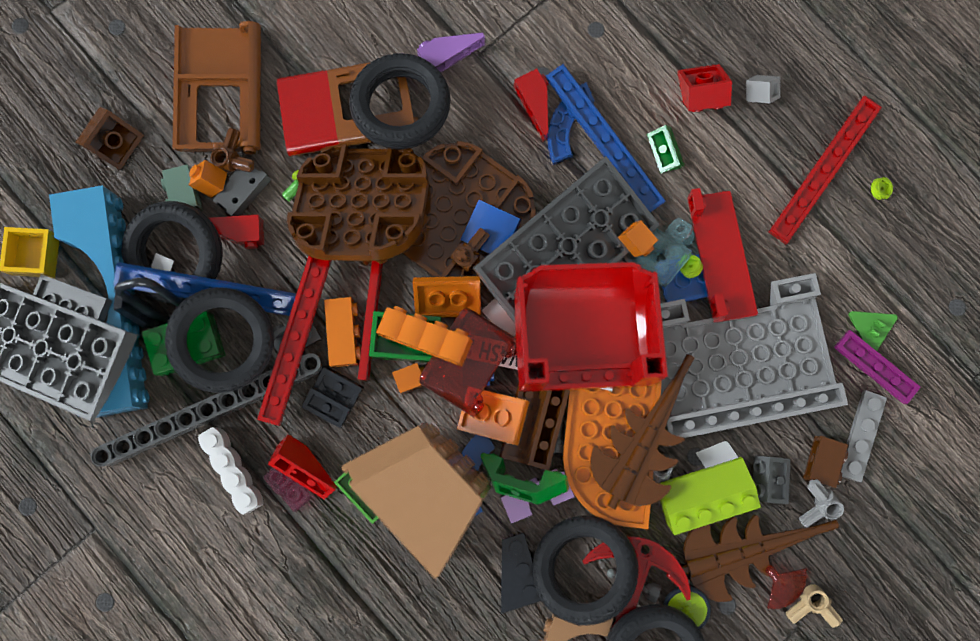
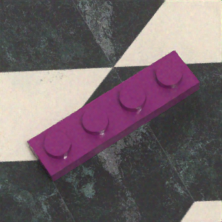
M848 330L834 346L837 351L903 404H908L921 388L851 330Z

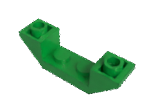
M481 453L480 457L484 469L496 493L539 505L568 492L567 476L561 472L545 470L539 485H536L529 480L522 481L515 479L511 475H504L506 468L503 458L493 453Z

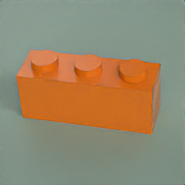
M351 297L325 299L329 366L336 368L359 365L361 346H357V338H360V327L355 322V316L359 314L358 304L354 303Z

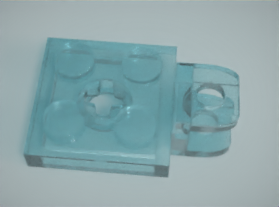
M677 218L668 226L665 233L657 228L653 233L658 239L653 245L654 250L645 257L643 255L633 257L631 261L641 265V268L650 272H657L658 283L666 288L693 255L692 250L688 249L695 238L692 225L681 218ZM662 253L665 254V261H656L657 255Z

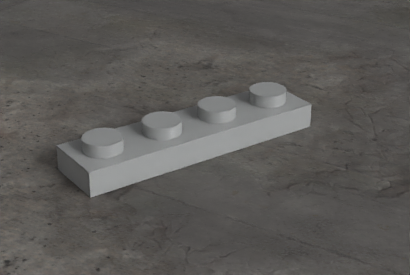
M867 390L862 391L846 443L848 444V458L842 465V477L862 482L887 397Z

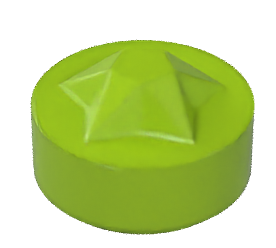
M877 178L872 182L871 193L876 199H887L892 195L893 185L888 178Z
M689 255L682 259L679 269L685 277L695 278L702 272L703 264L697 256Z

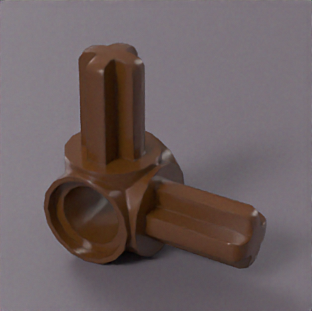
M229 128L223 146H219L212 151L211 162L226 172H233L237 169L250 173L255 168L254 161L239 157L235 148L240 131Z
M479 228L467 244L462 242L454 250L450 258L469 272L479 260L480 254L478 251L489 238V233Z

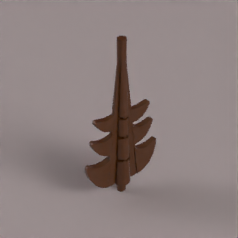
M686 354L676 375L646 418L635 415L628 408L625 409L627 422L635 432L633 437L626 436L619 432L614 425L611 426L612 444L620 454L618 459L606 456L600 451L598 446H594L591 454V470L599 486L612 495L608 503L609 507L616 510L620 500L635 506L651 505L663 499L671 490L670 485H662L653 481L648 476L649 470L664 471L678 463V459L665 457L657 449L659 445L674 446L684 441V437L673 435L665 428L683 380L695 359L693 356Z
M753 515L746 525L745 538L741 539L737 532V518L733 516L721 529L720 543L713 541L710 533V524L690 530L683 548L685 565L681 567L685 574L689 575L693 586L701 590L708 599L716 602H728L732 600V597L725 587L724 579L726 574L729 573L738 584L744 587L755 588L756 585L752 582L749 575V564L753 563L758 571L774 578L775 574L769 563L770 555L815 535L838 529L839 524L837 520H833L812 527L762 535L759 528V517Z

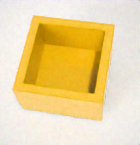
M4 227L0 271L12 276L40 277L42 274L55 278L59 240L54 238V232L49 229Z

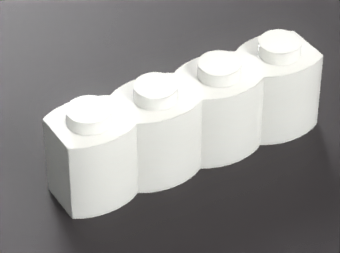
M212 427L198 435L199 444L203 451L209 455L213 469L221 475L223 487L228 493L232 494V502L235 508L241 514H247L262 506L263 497L260 491L252 485L251 475L242 467L241 458L237 451L231 447L227 433L221 428Z

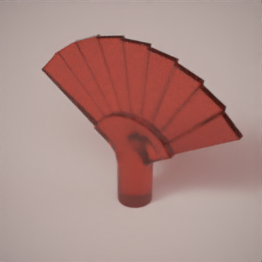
M772 565L765 569V572L773 580L768 609H782L800 597L799 595L803 592L806 584L807 568L785 573H778Z

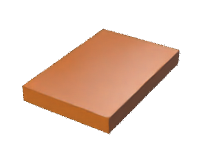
M479 276L413 278L416 314L436 317H481Z
M468 387L457 430L518 446L530 401Z

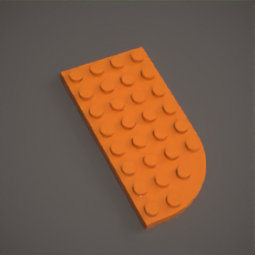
M662 381L647 386L615 387L612 391L594 388L573 389L569 392L563 447L565 475L578 501L593 515L605 519L614 525L648 529L650 505L635 506L620 500L616 510L609 507L608 503L612 495L599 486L591 470L592 450L594 446H598L600 451L606 456L618 459L620 454L612 444L611 426L614 425L622 434L633 437L635 432L627 422L625 409L628 408L635 415L646 418L660 398ZM649 470L648 476L653 480L654 471Z

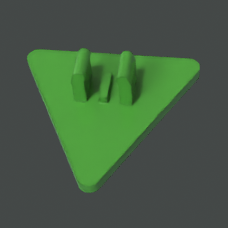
M851 311L848 314L860 338L876 351L898 319L895 314Z

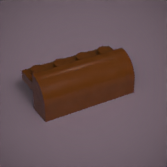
M518 384L515 398L530 401L518 446L503 442L499 457L549 471L570 390L519 391Z

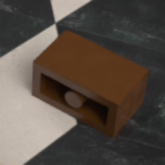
M815 436L803 479L807 481L817 479L825 487L836 488L842 480L841 469L843 463L848 458V444L823 436Z

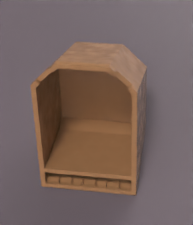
M426 422L344 464L341 468L344 473L347 474L349 472L353 480L350 486L355 493L436 579L453 556L492 486L489 484L491 482L489 477L482 471L479 473L473 467L475 465L473 460L467 455L463 456L458 451L459 446L451 438L448 440L432 423L429 425Z

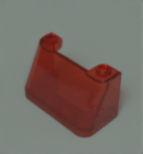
M464 308L449 329L454 332L456 329L469 333L468 337L473 341L463 367L432 356L420 376L419 383L474 418L484 407L481 393L503 358L514 357L517 354L516 337L470 308Z

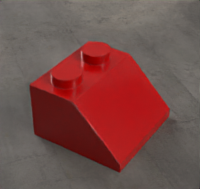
M720 64L678 70L682 100L689 112H701L703 109L710 108L721 109L724 106L731 105L732 80Z

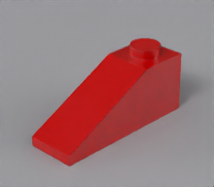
M536 68L514 79V89L544 142L548 137V81L545 75L540 74Z
M259 215L209 218L221 238L244 246L245 249H256L258 245H264L263 219Z
M289 434L277 445L268 465L324 500L336 490V484L306 445Z

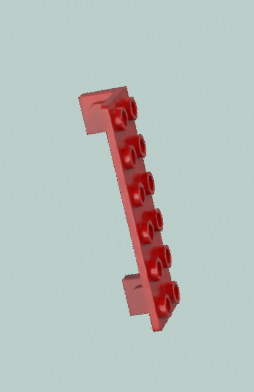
M700 188L691 189L687 201L699 257L703 264L702 271L713 322L757 316V306L731 192L724 191L702 195Z

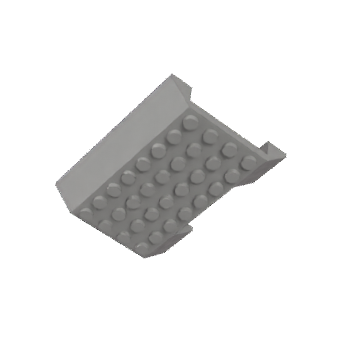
M816 273L772 281L770 306L757 309L758 315L754 317L716 323L713 322V318L687 323L690 319L685 299L660 304L668 377L662 380L661 395L676 375L686 354L695 358L683 380L665 429L668 432L686 438L848 405L843 383L836 384L815 297L821 295Z

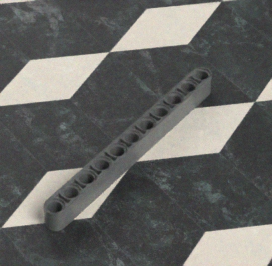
M311 353L302 356L293 385L321 373L324 367L323 360ZM311 359L317 360V367L314 370H309L307 366ZM272 370L259 375L258 378L243 388L215 394L96 447L91 453V461L100 467L113 466L264 399L267 380L271 377ZM250 386H254L255 394L249 398L246 391ZM233 395L234 404L228 407L226 399L228 396ZM209 404L214 408L210 416L205 412ZM190 413L193 420L191 424L187 425L185 417ZM167 423H170L172 426L169 434H166L164 431ZM149 432L151 439L148 443H145L144 435ZM127 441L129 443L130 448L128 452L125 453L123 450V444ZM104 451H107L108 453V459L106 462H104L102 459V454Z

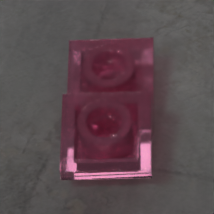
M272 468L263 477L273 491L280 495L294 512H297L313 497L305 487L275 468Z

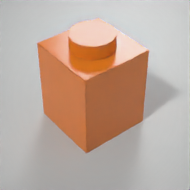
M204 160L191 168L189 186L212 198L223 191L227 172Z
M642 220L632 223L618 237L634 257L647 256L654 250L653 245L658 241Z
M418 363L392 372L398 390L402 395L426 386L425 380L429 379L424 366L419 367Z

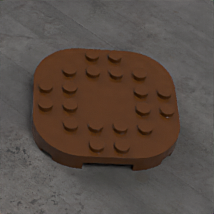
M462 141L450 144L443 143L432 148L422 157L429 179L423 227L416 241L402 254L433 277L478 276L473 268L467 272L450 258L454 250L462 242L464 243L461 237L478 200L522 219L518 227L520 229L535 216L534 196L528 184L519 175L515 176L483 153V149ZM479 250L480 258L474 266L488 256L489 253ZM480 278V287H483L485 284Z
M347 143L325 147L320 150L321 154L316 155L313 159L309 157L303 163L297 174L299 184L292 212L287 214V225L297 247L306 255L320 260H385L407 250L420 235L424 222L429 179L421 156L418 157L414 154L413 149H348Z

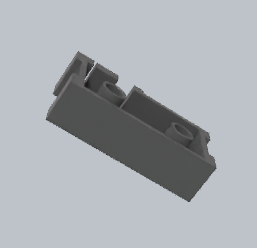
M256 167L250 173L236 170L230 176V181L224 186L223 191L219 192L212 201L220 208L224 207L230 216H241L271 181V178L262 170H257Z

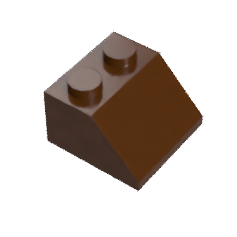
M99 107L75 143L118 170H121L144 135L109 110Z

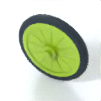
M691 586V600L688 601L679 588L671 591L666 596L663 605H668L684 612L701 629L708 622L711 614V606L707 596L701 590Z

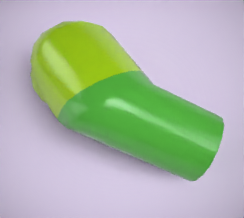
M299 170L292 174V179L295 181L282 193V196L288 201H291L296 196L299 184L297 179Z

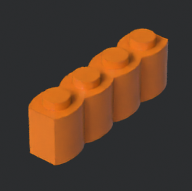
M394 306V309L386 308L377 329V334L391 341L463 367L473 342L468 337L469 333L461 329H456L455 332L448 330V326L439 321H435L434 324L426 322V317L416 313L414 317L407 315L406 310Z

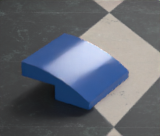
M478 200L461 240L468 243L478 229L482 228L490 236L480 250L490 254L517 231L522 219Z

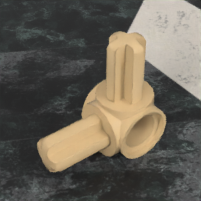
M817 585L807 586L800 596L802 600L786 611L787 617L793 623L798 622L810 611L816 614L820 613L833 628L838 627L843 621L841 616L831 606V599ZM814 594H821L818 601H811V597Z

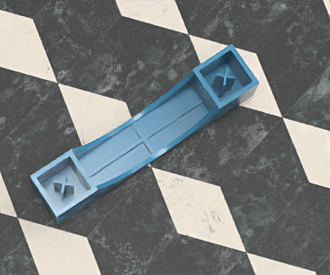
M103 185L50 194L54 238L74 248L81 249L93 260L103 276L108 299L112 300L108 310L107 323L138 335L119 379L96 418L148 409L149 393L145 390L144 381H146V371L142 368L141 362L144 355L138 340L141 335L140 328L137 324L113 310L115 269L117 262L123 263L121 249L124 231H126V223L121 214L123 202L119 196ZM127 289L132 294L135 293L134 289Z

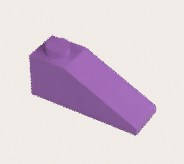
M483 33L434 38L431 41H424L417 49L419 57L426 59L442 72L484 46L485 36Z

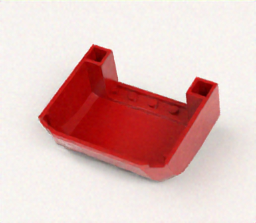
M634 262L540 265L524 276L518 277L515 292V331L519 391L637 387L654 385L668 377L657 272H650Z

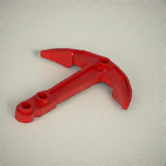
M627 536L633 545L638 560V582L633 597L628 605L617 615L612 627L623 615L636 608L652 565L667 572L666 576L679 587L686 600H691L690 586L685 571L674 555L659 543L639 536ZM602 542L592 549L582 561L584 564L598 559L615 557L607 544ZM644 545L650 548L647 554L641 552V547Z

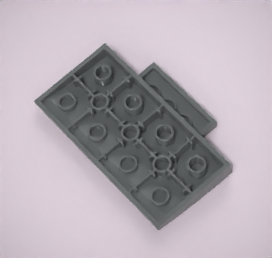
M605 156L474 266L473 269L515 323V292L518 277L524 276L540 265L632 262L626 255L630 251L618 237L634 222L642 220L651 232L659 226V223L607 156Z
M42 274L33 294L0 283V382L89 421H95L107 401L129 358L138 335L104 322L112 303L110 299Z

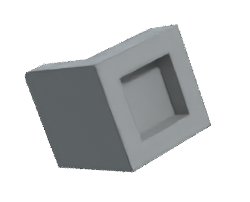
M756 75L746 80V100L748 102L770 104L780 98L779 76Z

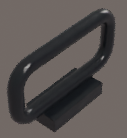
M136 277L121 281L115 285L113 310L142 328L149 327L151 319L161 324H168L171 316L160 314L152 306L127 289L138 286L148 287L176 307L184 301L151 278Z

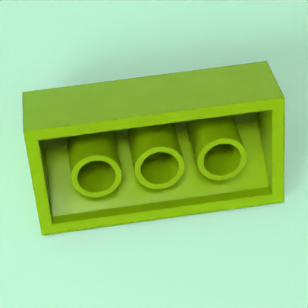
M742 457L658 483L671 486L669 493L660 502L666 524L673 535L761 508L756 486Z

